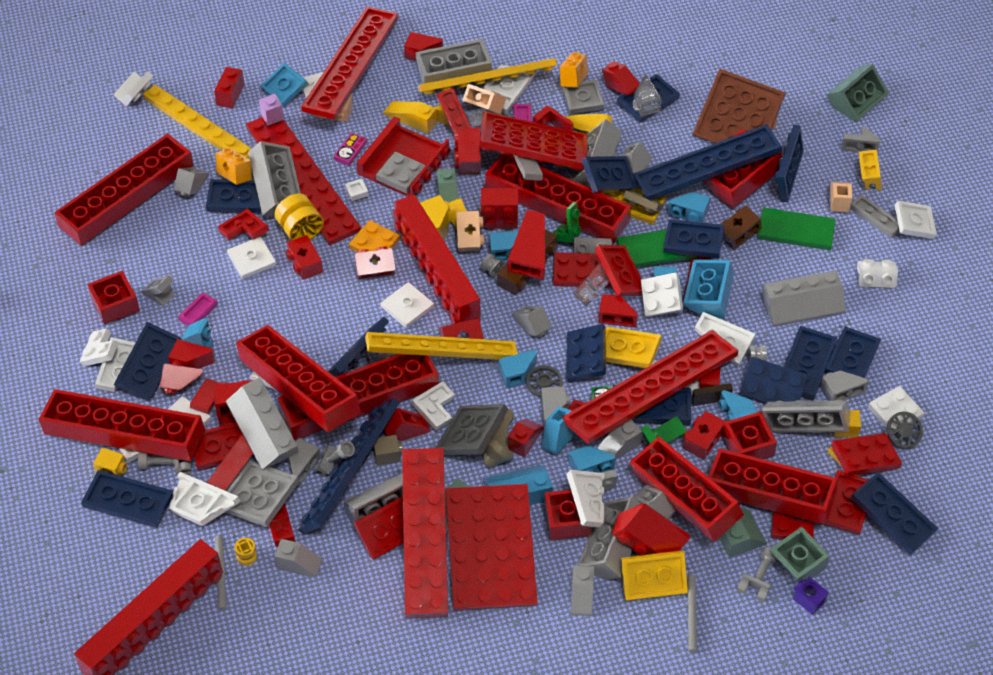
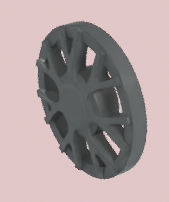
M546 365L533 368L526 378L528 390L537 397H541V390L539 392L535 391L537 387L541 389L551 387L552 384L558 385V387L563 385L561 373L557 369ZM544 370H548L550 373L545 374ZM537 372L539 376L535 377L533 374ZM556 375H557L558 378H559V379H556V380H552V377H554V376H556ZM529 381H536L537 384H530Z
M905 411L898 412L888 420L886 427L887 435L895 446L909 449L921 441L923 427L920 420L914 414ZM902 415L904 422L901 423L897 416ZM909 417L913 419L912 424L908 423ZM892 422L898 425L896 429L891 428ZM913 426H918L919 431H913ZM895 433L899 436L897 440L892 436ZM912 434L917 437L915 442L910 437ZM903 438H907V445H902Z

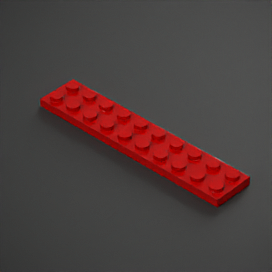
M366 6L302 104V112L335 120L397 22L398 13Z
M263 117L246 123V129L257 144L262 141L290 147L300 192L309 198L323 217L324 224L320 234L329 246L355 235L361 230L357 220L285 120L267 125Z
M711 330L564 415V423L587 444H590L737 357L738 349Z

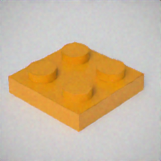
M369 220L351 240L349 249L357 253L362 249L375 251L376 248L383 246L393 249L400 241V235Z

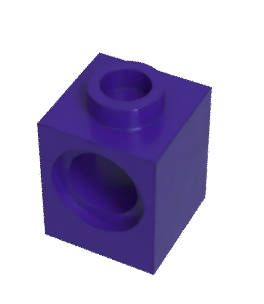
M809 576L804 582L801 580L795 586L793 600L810 614L814 615L826 603L829 592Z

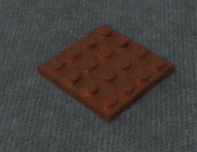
M719 68L693 135L713 143H718L733 137L741 129L750 131L767 124L772 130L786 92Z

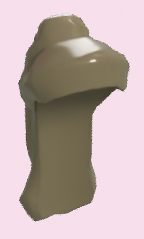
M508 409L504 419L499 424L494 436L483 452L484 463L490 468L502 462L513 460L514 451H510L506 444L508 428L514 420V414L511 409Z

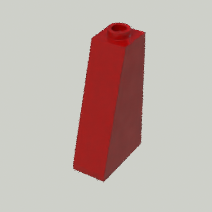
M531 210L526 211L508 258V272L544 280V213Z

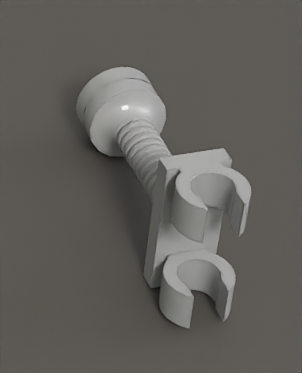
M344 441L337 446V449L331 445L324 447L321 453V462L316 464L313 472L321 471L319 477H325L326 474H330L335 460L340 457L346 459L354 454V445L350 441Z
M147 453L138 454L139 470L148 469L149 465L174 464L176 475L179 472L186 475L191 474L192 467L189 462L180 463V459L170 457L150 458Z
M764 547L760 555L763 560L755 577L744 573L737 590L745 594L748 585L759 590L757 600L761 602L766 600L771 584L762 580L770 563H775L777 560L770 551L771 547Z

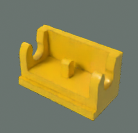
M877 150L859 152L862 181L865 183V189L869 190V185L875 184L876 190H882Z

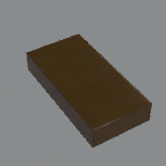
M728 383L694 389L692 394L693 406L718 402L721 391L733 392L732 384Z

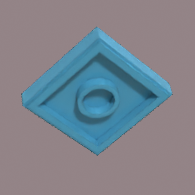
M284 62L260 87L268 95L276 94L285 108L309 83Z

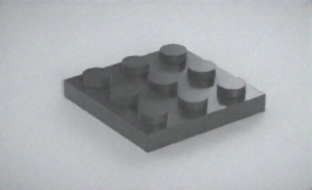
M505 404L460 406L435 448H444V455L483 454L499 424L504 419L508 408Z

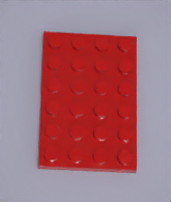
M483 111L479 147L486 151H499L504 155L513 154L520 158H531L541 163L549 162L559 167L567 166L579 171L585 170L582 159L587 157V134Z
M528 484L446 488L453 611L537 606Z

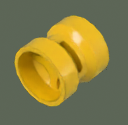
M241 538L235 543L234 548L238 563L243 566L255 563L257 553L254 541L250 538Z

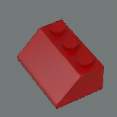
M645 503L619 513L612 531L613 536L640 555L680 551L691 536Z

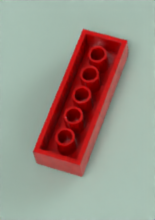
M659 436L629 462L636 477L646 485L662 491L676 511L713 542L744 516L736 499Z
M721 448L718 449L708 474L712 481L738 502L824 525L837 493V478Z

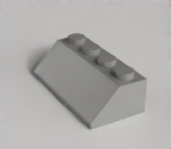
M483 39L416 52L422 84L492 70V62Z
M608 120L602 121L587 133V157L615 156L616 147L621 141L622 131ZM572 169L569 179L591 188L585 170L577 171Z
M260 141L248 153L262 215L275 217V210L281 201L290 195L301 192L290 147Z
M836 270L764 284L762 300L773 327L846 313L843 286Z
M261 377L243 385L226 400L262 470L299 452L295 440Z
M848 401L768 402L762 407L764 418L772 433L849 432L851 411Z
M403 472L393 478L384 480L383 483L375 487L366 489L365 492L357 496L348 498L344 502V509L351 523L353 524L354 521L402 496Z
M633 496L604 502V523L600 527H593L591 536L588 538L577 566L594 567V576L604 580L621 578V558L630 557L632 548L620 542L618 538L612 535V531L619 513L641 503Z

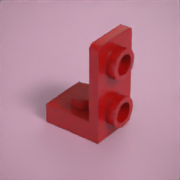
M548 105L533 116V122L545 125L551 123L555 127L573 131L572 121Z

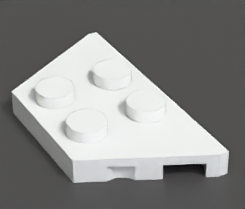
M500 65V66L498 67V69H500V68H505V67H510V66H508V65ZM536 69V73L526 75L525 72H520L519 76L509 78V75L502 76V80L492 81V78H490L484 89L506 97L502 112L507 115L513 104L516 103L537 74L538 69Z
M179 472L177 476L179 479L178 486L174 488V497L171 500L169 509L173 514L203 526L239 504L240 499L234 494Z

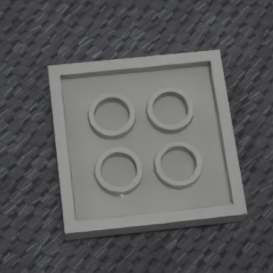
M249 460L226 491L238 496L240 503L225 513L267 527L300 480L296 475L271 467L262 470L259 463Z

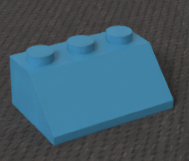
M693 260L683 302L684 306L700 315L705 312L714 317L724 319L734 277L731 261Z
M542 465L483 478L485 486L528 484L529 505L544 502L545 492H553L549 474Z

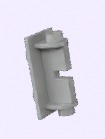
M574 237V253L596 254L594 249L598 245H612L611 239Z

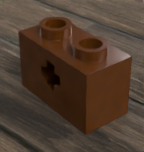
M747 206L738 209L732 217L721 223L724 225L723 240L733 250L762 229L761 219Z

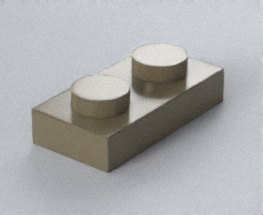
M625 191L624 198L628 199V203L638 206V204L645 206L644 210L651 213L661 211L664 205L655 200H648L643 195L633 191Z

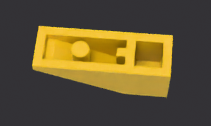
M392 101L383 112V115L390 118L394 116L400 118L401 123L426 134H429L437 124V109L423 102Z

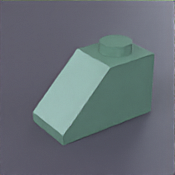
M455 168L437 170L438 194L447 202L458 199Z

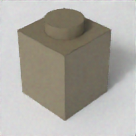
M397 435L379 437L373 445L376 465L400 462L403 446L402 442H398Z

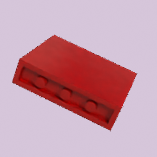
M394 116L356 162L357 174L407 197L413 194L416 195L421 192L425 182L431 179L432 173L439 169L443 159L449 156L451 151L449 139H446L443 144L401 127L400 118ZM394 152L426 165L410 185V190L407 194L376 180V174Z

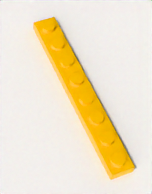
M556 58L418 84L419 92L424 91V94L435 93L434 89L441 88V91H446L454 85H458V88L466 87L469 82L482 84L486 83L485 79L492 78V81L502 80V76L509 75V78L519 76L520 72H525L527 75L536 73V69L542 68V71L552 70V66H556L557 61Z
M156 84L143 93V99L219 150L231 148L250 160L248 152L252 148Z
M367 332L365 336L368 352L495 360L518 354L515 341Z

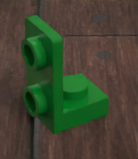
M573 202L566 209L567 225L558 226L553 234L557 235V241L573 243L574 237L580 236V211L577 202Z
M677 416L653 430L650 429L648 424L641 428L643 437L648 445L658 436L669 444L685 435L687 431Z

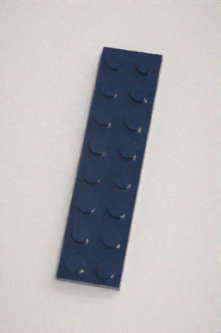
M766 124L633 174L644 197L648 200H653L782 152V146Z
M395 398L387 402L384 401L380 406H374L368 414L370 416L369 419L363 422L359 428L360 433L351 440L355 447L354 454L346 459L340 457L341 463L330 473L332 477L321 487L320 491L322 493L312 501L310 505L312 508L309 513L307 512L301 518L300 522L302 524L298 529L301 533L307 534L323 526L400 404Z

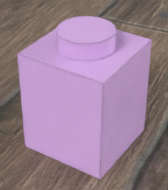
M276 94L259 99L260 112L267 125L284 120L283 107Z

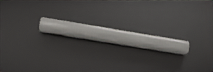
M218 535L215 536V551L219 554L223 570L222 577L217 581L218 610L221 611L227 610L223 536Z
M690 574L687 576L688 646L690 653H696V576Z

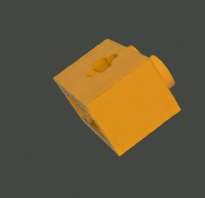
M579 52L571 53L561 64V87H578L588 75L587 55Z
M225 148L215 153L216 172L236 185L252 180L251 160L231 148Z

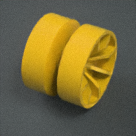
M301 193L288 196L280 202L275 210V219L291 241L308 235L310 240L313 239L321 231L324 224L323 217L309 198Z

